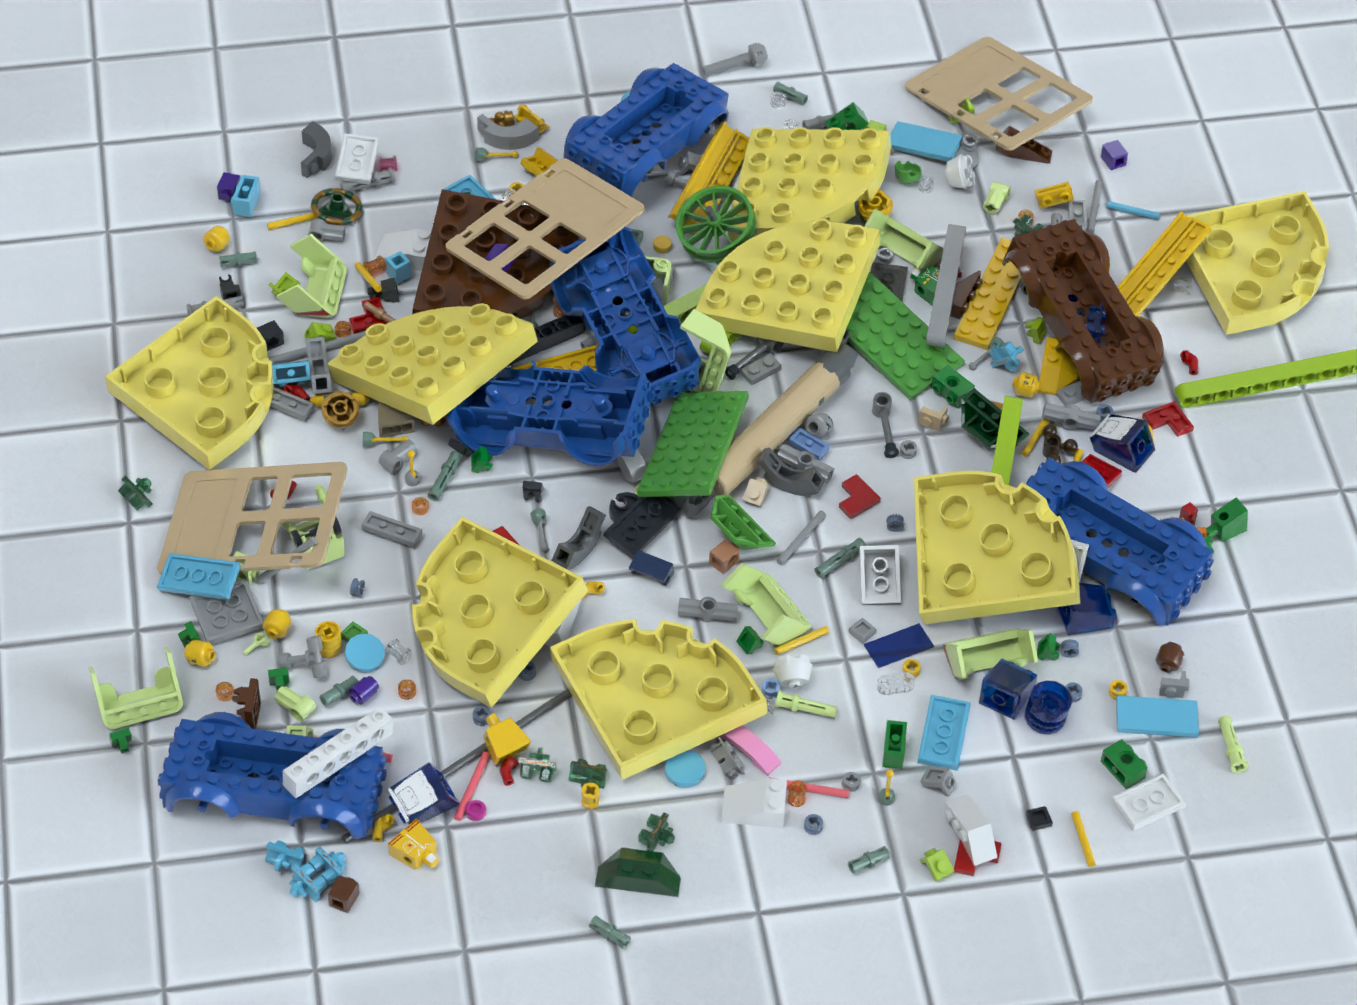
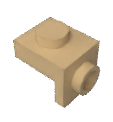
M923 406L920 410L918 423L939 431L942 425H946L948 422V407L944 406L939 413Z
M756 477V480L750 478L742 500L761 507L766 492L770 490V486L766 484L767 481Z

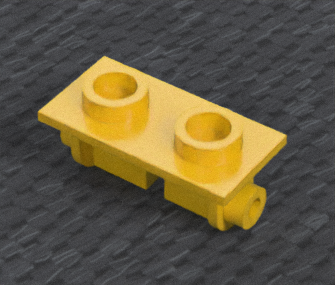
M525 104L518 106V114L514 116L516 120L522 122L527 118L538 127V134L550 128L543 118L532 113Z

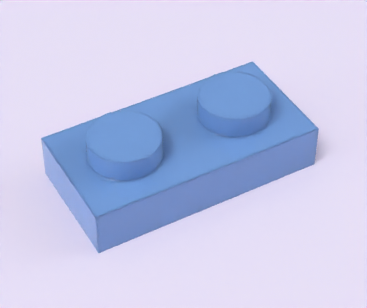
M801 428L788 439V444L800 451L812 452L815 459L819 461L830 450L829 444Z

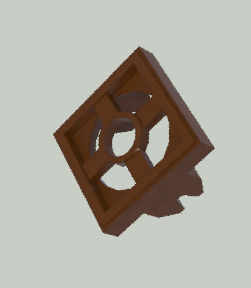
M250 678L249 687H239L233 690L234 694L239 696H232V701L238 705H245L244 708L238 709L236 713L252 729H256L261 697L258 680Z

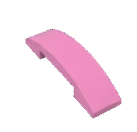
M743 725L720 735L722 740H728L753 760L752 765L767 776L781 764L776 754L759 737Z

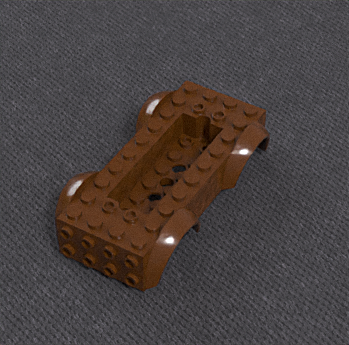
M1075 219L1064 220L1056 225H1048L1043 229H1035L1029 233L1014 236L1002 264L1005 266L1006 263L1011 261L1016 266L1027 289L1029 306L1039 309L1059 342L1055 349L1063 348L1072 358L1080 377L1082 397L1090 401V403L1102 402L1109 397H1117L1124 392H1132L1139 387L1152 385L1164 363L1162 360L1164 354L1162 336L1153 322L1134 315L1109 275L1110 257L1104 241L1098 235L1082 230ZM1068 295H1075L1077 302L1070 301ZM1077 312H1082L1085 316L1082 317ZM1088 323L1093 324L1095 330H1087L1085 325Z

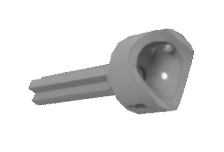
M759 43L748 45V53L703 66V72L705 76H709L752 62L754 67L761 66L768 58L765 46Z

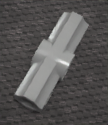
M1045 402L1042 412V419L1060 422L1067 429L1082 427L1096 430L1101 418L1100 414L1082 411L1075 404L1059 406Z
M783 444L777 454L781 461L799 470L815 467L824 477L825 483L831 480L834 473L833 467L815 459L814 454L810 451L801 452L787 444Z
M704 597L701 600L679 599L678 615L699 617L703 622H712L715 619L737 621L738 604L717 602L713 597Z

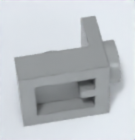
M928 766L920 782L923 787L941 788L944 796H949L955 787L956 780L950 768Z

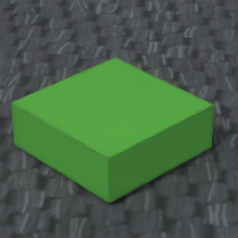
M351 622L341 632V639L348 643L354 636L368 634V631L355 622Z

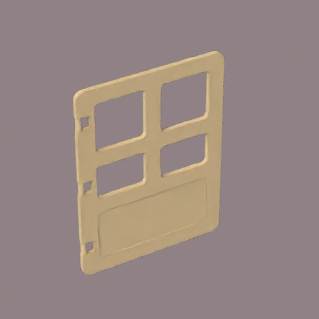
M984 37L905 83L907 91L921 97L925 102L950 117H954L963 125L992 140L1005 150H1014L1093 102L1091 94L992 37ZM1021 70H1025L1039 78L1015 93L998 85ZM1048 86H1053L1075 99L1051 114H1047L1025 101ZM983 92H988L1001 100L977 115H973L959 107L965 103V98L971 100ZM1011 108H1015L1037 121L1012 137L987 123Z
M564 158L558 160L548 170L539 174L509 196L503 203L498 204L480 217L462 233L450 239L446 243V250L521 299H529L643 214L645 208L641 202L569 159ZM551 172L554 173L550 177H546ZM510 202L513 203V204H511L509 207H507V208L505 207V206L508 205ZM525 203L549 218L532 231H527L505 216ZM492 226H496L518 240L491 261L485 260L465 247ZM558 226H563L586 241L570 253L565 254L542 240V238ZM468 233L471 234V235H469L467 238H464V236L467 235ZM527 249H533L555 263L528 284H523L501 270Z
M326 462L188 472L183 478L158 562L157 570L161 575L169 553L245 562L240 567V570L245 571L321 566L325 561L348 471L346 463ZM331 476L323 506L284 509L292 479ZM277 479L269 509L243 511L252 481ZM320 520L315 537L317 544L313 546L312 551L306 553L272 554L281 523ZM265 524L256 555L230 557L240 525ZM293 559H302L301 562L292 563Z

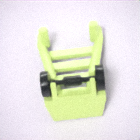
M316 485L315 490L318 501L324 505L327 491L322 485ZM337 517L335 518L323 564L344 557V538ZM320 520L307 521L296 526L294 524L299 522H284L281 524L291 533L290 537L294 546L298 548L311 537H316L318 528L305 533L303 531L319 526ZM312 546L310 549H308L306 552L312 551L313 546Z

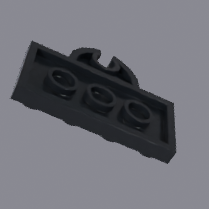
M619 493L615 499L623 502L625 507H619L614 500H611L608 513L614 523L604 532L603 536L633 559L638 550L642 551L681 513L682 508L667 496L638 497L635 493Z

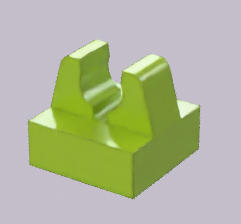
M1037 317L1036 320L1028 321L1025 325V328L1029 329L1026 333L1027 336L1032 337L1034 343H1041L1047 333L1045 319Z

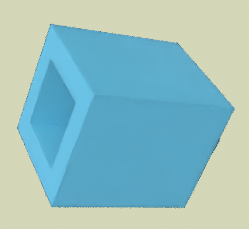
M401 251L385 258L386 274L390 278H395L397 284L411 277V262Z

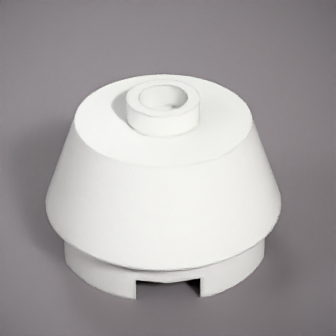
M961 154L947 162L945 175L952 187L967 189L975 183V172H972L970 164L973 162L970 155L963 156Z
M800 654V658L790 657V655L776 658L777 662H774L773 671L781 686L798 688L809 682L813 666L810 663L809 656Z

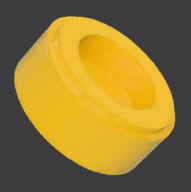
M667 236L656 237L653 241L654 250L659 253L668 252L671 249V239Z

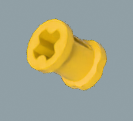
M586 783L581 788V804L586 809H594L599 805L598 795L600 791L595 783Z

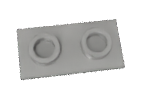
M718 736L720 742L711 745V753L718 763L725 759L724 762L719 764L725 775L734 778L738 771H741L744 775L745 773L741 768L744 764L737 755L733 756L731 753L734 750L728 740L724 742Z

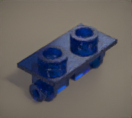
M1101 302L1100 307L1096 305L1090 306L1086 326L1092 338H1098L1099 343L1101 342V336L1105 335L1103 320L1107 318V310L1103 309V302Z

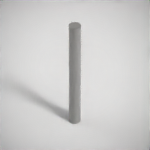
M1101 180L1095 181L1087 228V231L1094 233L1102 188Z
M820 510L777 559L778 564L783 565L826 516L824 511Z
M311 537L291 553L306 552L317 544V539ZM281 569L266 570L256 579L262 584Z

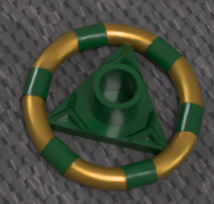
M340 188L324 189L318 192L311 200L313 214L318 219H322L331 225L344 226L351 224L361 216L363 210L362 202L354 193L348 190L343 191ZM331 195L330 200L318 210L319 200ZM345 197L355 203L354 214L346 204ZM328 216L342 217V219H333Z

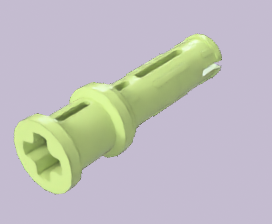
M781 690L778 691L775 708L780 706L791 709L792 712L801 710L835 718L837 706L802 699L798 694L789 695L782 693Z
M1222 716L1218 719V723L1226 743V757L1230 759V769L1234 773L1243 772L1248 768V762L1243 756L1244 749L1238 744L1231 717Z

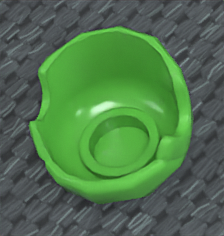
M900 161L895 163V176L901 183L909 184L920 179L922 171L919 165L909 161L905 164H901Z

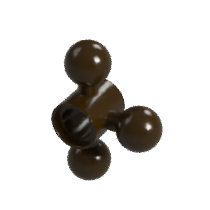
M1046 425L1043 428L1042 433L1045 438L1042 454L1046 457V461L1048 458H1051L1061 464L1060 450H1064L1068 454H1073L1077 451L1078 443L1074 439H1067L1064 443H1061V438L1057 435V428L1054 425Z

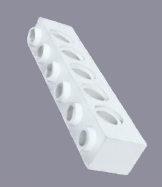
M378 707L284 769L283 786L295 798L299 797L392 735L393 718L381 707Z

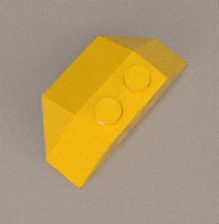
M1047 336L1037 393L1056 396L1057 390L1077 381L1078 371L1067 351L1061 347L1058 350L1055 349L1059 343L1055 337Z

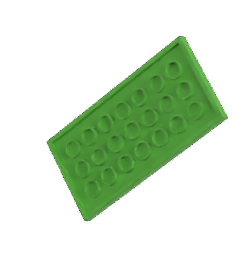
M869 272L847 326L849 332L848 342L909 400H912L931 387L933 375L947 365L954 370H958L964 366L965 360L946 342L944 348L926 345L928 326Z
M748 391L682 392L676 396L637 489L638 497L710 496L749 399Z

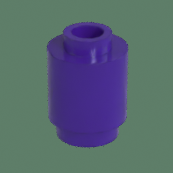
M372 676L363 677L349 689V697L355 704L362 705L377 693L379 684Z

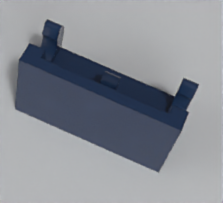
M640 550L637 551L629 566L631 573H642L661 581L664 586H667L674 574L673 563Z

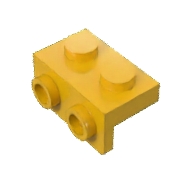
M537 147L534 156L522 158L520 165L525 167L528 172L538 176L548 170L558 160L541 147ZM551 172L546 177H550L554 173Z
M1069 181L1034 190L1039 209L1074 200Z

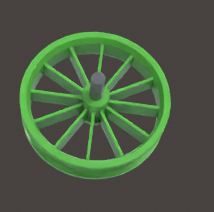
M712 186L696 192L684 202L676 217V232L685 251L696 260L707 263L722 262L734 249L753 238L757 227L756 216L747 197L739 190L728 186ZM726 198L718 213L717 199ZM713 200V208L712 206H707L705 208L702 205L708 201ZM733 200L740 202L728 211ZM700 206L707 215V218L692 213ZM745 208L747 209L748 215L734 217ZM688 219L700 222L685 226ZM747 223L745 230L731 226ZM729 231L739 234L740 237L732 242L725 232ZM697 232L689 239H685L686 233ZM723 235L730 245L719 249V236ZM713 236H715V250H706ZM704 238L699 249L692 246Z

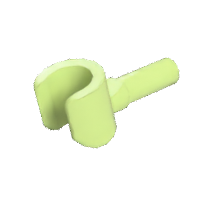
M257 633L253 644L246 648L243 653L247 655L259 645L267 646L270 643V639L263 633Z

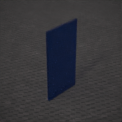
M920 623L865 643L864 647L876 666L881 668L931 649L934 645Z

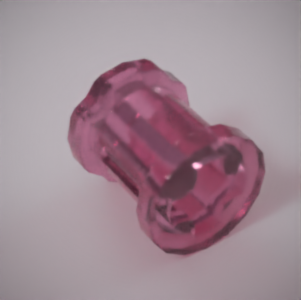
M393 156V158L378 157L380 172L388 170L390 167L392 170L397 171L396 156Z

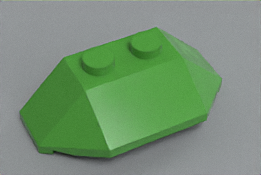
M729 494L716 495L710 519L739 549L747 550L775 546L776 542Z

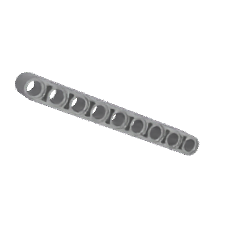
M948 224L926 339V345L945 347L966 226Z

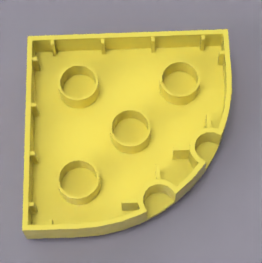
M770 127L751 129L737 190L747 197L755 213L757 227L754 237L768 230L788 224L811 222L821 218L827 219L830 222L845 223L856 215L854 202L859 200L870 202L884 180L891 151L890 132L873 128L863 130H841L840 128L811 130L803 127L794 129H772ZM734 200L732 208L738 205L740 202ZM745 208L734 217L748 215L747 209ZM747 223L731 226L745 230ZM728 231L729 238L732 240V242H734L740 237L739 234H735Z
M1306 191L1186 215L1211 226V231L1187 258L1186 262L1226 335L1275 325L1277 322L1288 318L1303 308L1317 292L1326 267L1325 262L1329 250V242L1325 225Z
M821 218L811 222L788 224L763 232L738 246L719 263L709 278L695 310L721 323L726 332L837 352L879 249V229L830 222L827 219Z
M215 296L105 376L109 393L209 470L240 448L258 430L269 411L274 391L272 361H269L264 338L246 317L218 296Z
M487 304L445 307L415 313L387 324H374L367 328L365 336L353 344L342 347L339 355L328 362L327 365L333 382L433 425L538 341L532 323L519 319L512 314L490 309Z
M956 471L914 477L919 614L924 624L1080 604L1078 566L1071 538L1060 516L1057 517L1051 511L1047 500L1036 490L1022 482L1017 488L1006 485L1000 474L984 471Z
M461 517L430 554L420 572L416 586L421 598L419 604L412 605V618L415 632L423 651L435 671L454 688L492 708L588 590L583 577Z
M630 619L595 627L550 647L553 664L622 780L767 714V700L737 656L715 638L707 644L695 640L693 627L661 620L659 627L655 630H641L637 626V619Z

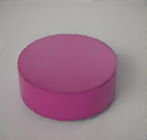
M480 800L468 802L465 807L467 818L472 821L482 820L486 815L485 804Z

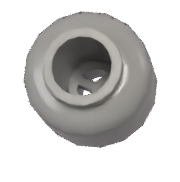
M825 413L811 415L806 421V431L817 438L826 437L833 430V421Z

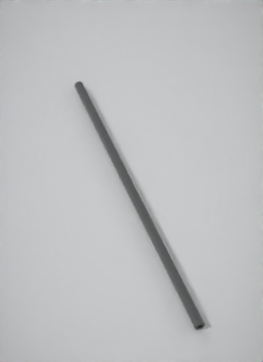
M567 688L517 721L516 724L520 729L572 694ZM486 743L430 778L428 782L432 786L438 784L482 755L483 752L488 751ZM394 802L373 816V825L380 817L392 814L398 810L397 804ZM350 832L342 836L345 843L354 839L351 837Z

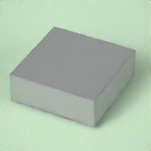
M861 618L849 628L848 632L863 644L876 634L877 629L864 618Z

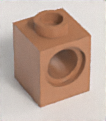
M724 539L710 551L709 564L724 574L739 562L740 549L734 543Z

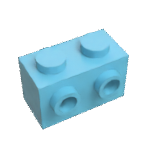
M241 176L234 196L231 198V207H233L234 215L252 216L261 194L259 177Z
M308 360L272 364L273 384H277L278 387L289 385V382H296V385L307 384V380H311Z

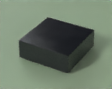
M452 438L448 443V446L467 457H470L473 452Z
M1046 806L1026 810V816L1032 831L1052 827L1053 822Z

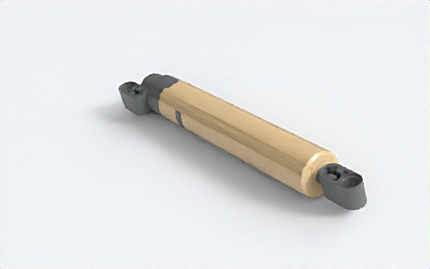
M847 329L837 352L819 349V359L731 442L711 495L702 497L686 496L682 508L685 515L694 517L710 503L712 497L730 494L759 466L757 462L765 448L770 447L772 451L776 450L820 405L851 377L850 369L853 368L858 355L851 347L846 345L849 338Z

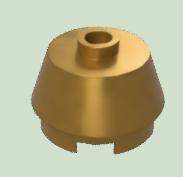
M334 392L323 401L321 409L323 418L333 427L344 428L350 426L359 415V404L355 397L347 392Z

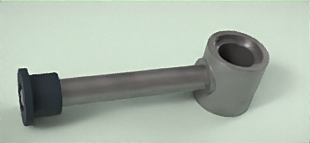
M759 338L758 342L760 345L736 364L726 367V376L734 380L740 372L739 370L763 351L769 350L772 353H776L782 348L784 342Z
M879 392L874 395L872 413L874 416L881 418L886 442L884 456L894 458L899 455V450L896 448V444L893 443L888 418L891 412L892 397L886 392Z

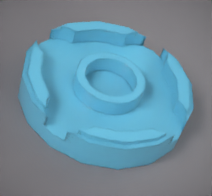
M359 634L351 638L346 644V661L351 668L360 670V672L374 671L380 667L384 660V645L373 635Z
M687 750L666 760L665 775L670 782L672 781L678 787L689 788L696 786L705 776V763L703 758L697 753Z

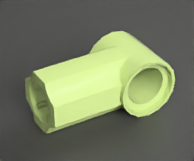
M993 181L989 195L983 204V209L986 213L993 215L998 212L1003 201L1006 202L1009 197L1010 186Z
M281 686L274 696L275 701L288 709L291 715L299 722L304 721L316 709L315 702L309 696H300L287 686Z

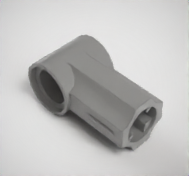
M314 219L311 222L308 235L312 234L320 242L323 239L344 241L346 229L345 226L331 225L322 219Z
M410 439L404 440L392 451L389 449L385 450L380 455L378 462L387 470L396 474L402 469L404 462L409 459L407 452L413 450L416 454L417 447Z

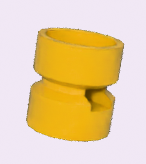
M332 621L320 623L315 629V636L321 635L323 649L320 651L321 656L324 658H334L341 653L343 648L340 626Z

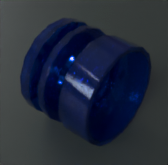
M1047 680L1036 684L1030 693L1024 711L1027 725L1040 734L1049 735L1060 731L1066 722L1072 705V696L1069 690L1056 681Z

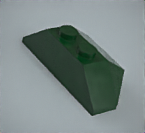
M973 388L961 399V427L988 450H995L1002 410ZM1020 425L1016 446L1029 436V433Z
M620 848L598 866L595 887L678 897L681 877L663 852Z

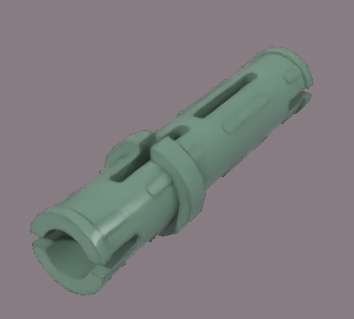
M452 451L447 461L442 464L441 472L428 493V497L431 500H439L451 475L455 474L456 466L462 458L459 452Z
M859 537L848 546L844 545L841 547V551L814 569L816 575L819 578H823L845 561L853 559L854 555L859 552L860 546H866L863 539Z

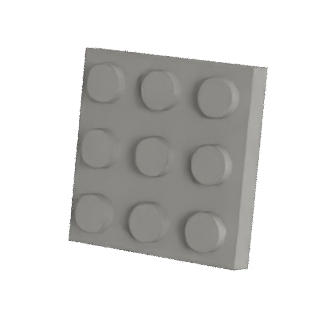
M246 580L234 583L229 600L194 595L189 597L206 642L215 644L263 629L264 621Z

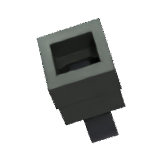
M228 274V280H223L221 276L219 277L222 300L241 295L239 284L234 285L230 274Z
M395 278L381 280L382 290L380 292H376L373 287L367 288L369 299L383 296L384 301L392 300V303L399 302V292Z

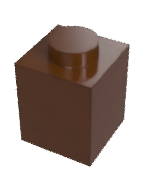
M339 875L328 893L329 906L348 913L359 896L358 882L353 878Z

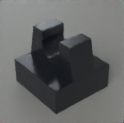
M523 481L524 500H528L529 494L534 493L535 501H540L543 493V483Z

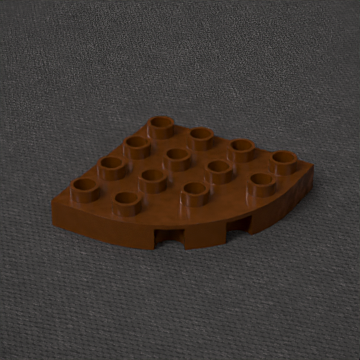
M444 189L441 190L412 314L445 307L487 304L490 309L512 314L519 319H523L543 307L544 297L553 291L551 283L531 298L521 299L446 250V243L450 239L462 233L468 226L504 201ZM510 202V203H509L508 205H506L505 207L507 208V207H509V206H510L511 204H513V203ZM523 204L505 216L527 231H532L549 218L531 206ZM492 226L465 247L485 259L495 244H508L511 246L518 240L496 226ZM558 226L543 237L542 240L559 249L580 240V236L563 226ZM468 233L467 235L464 236V238H467V237H468L469 235H471V234ZM527 249L515 259L506 273L523 284H528L550 268V260L533 249Z

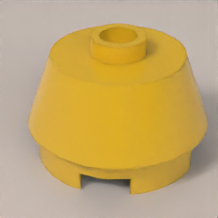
M878 190L870 202L859 200L858 211L866 222L869 220L874 209L890 216L893 208L890 196L888 197L882 190Z

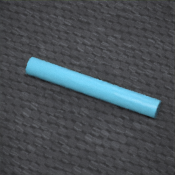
M1108 201L1106 207L1159 220L1160 216L1158 212Z

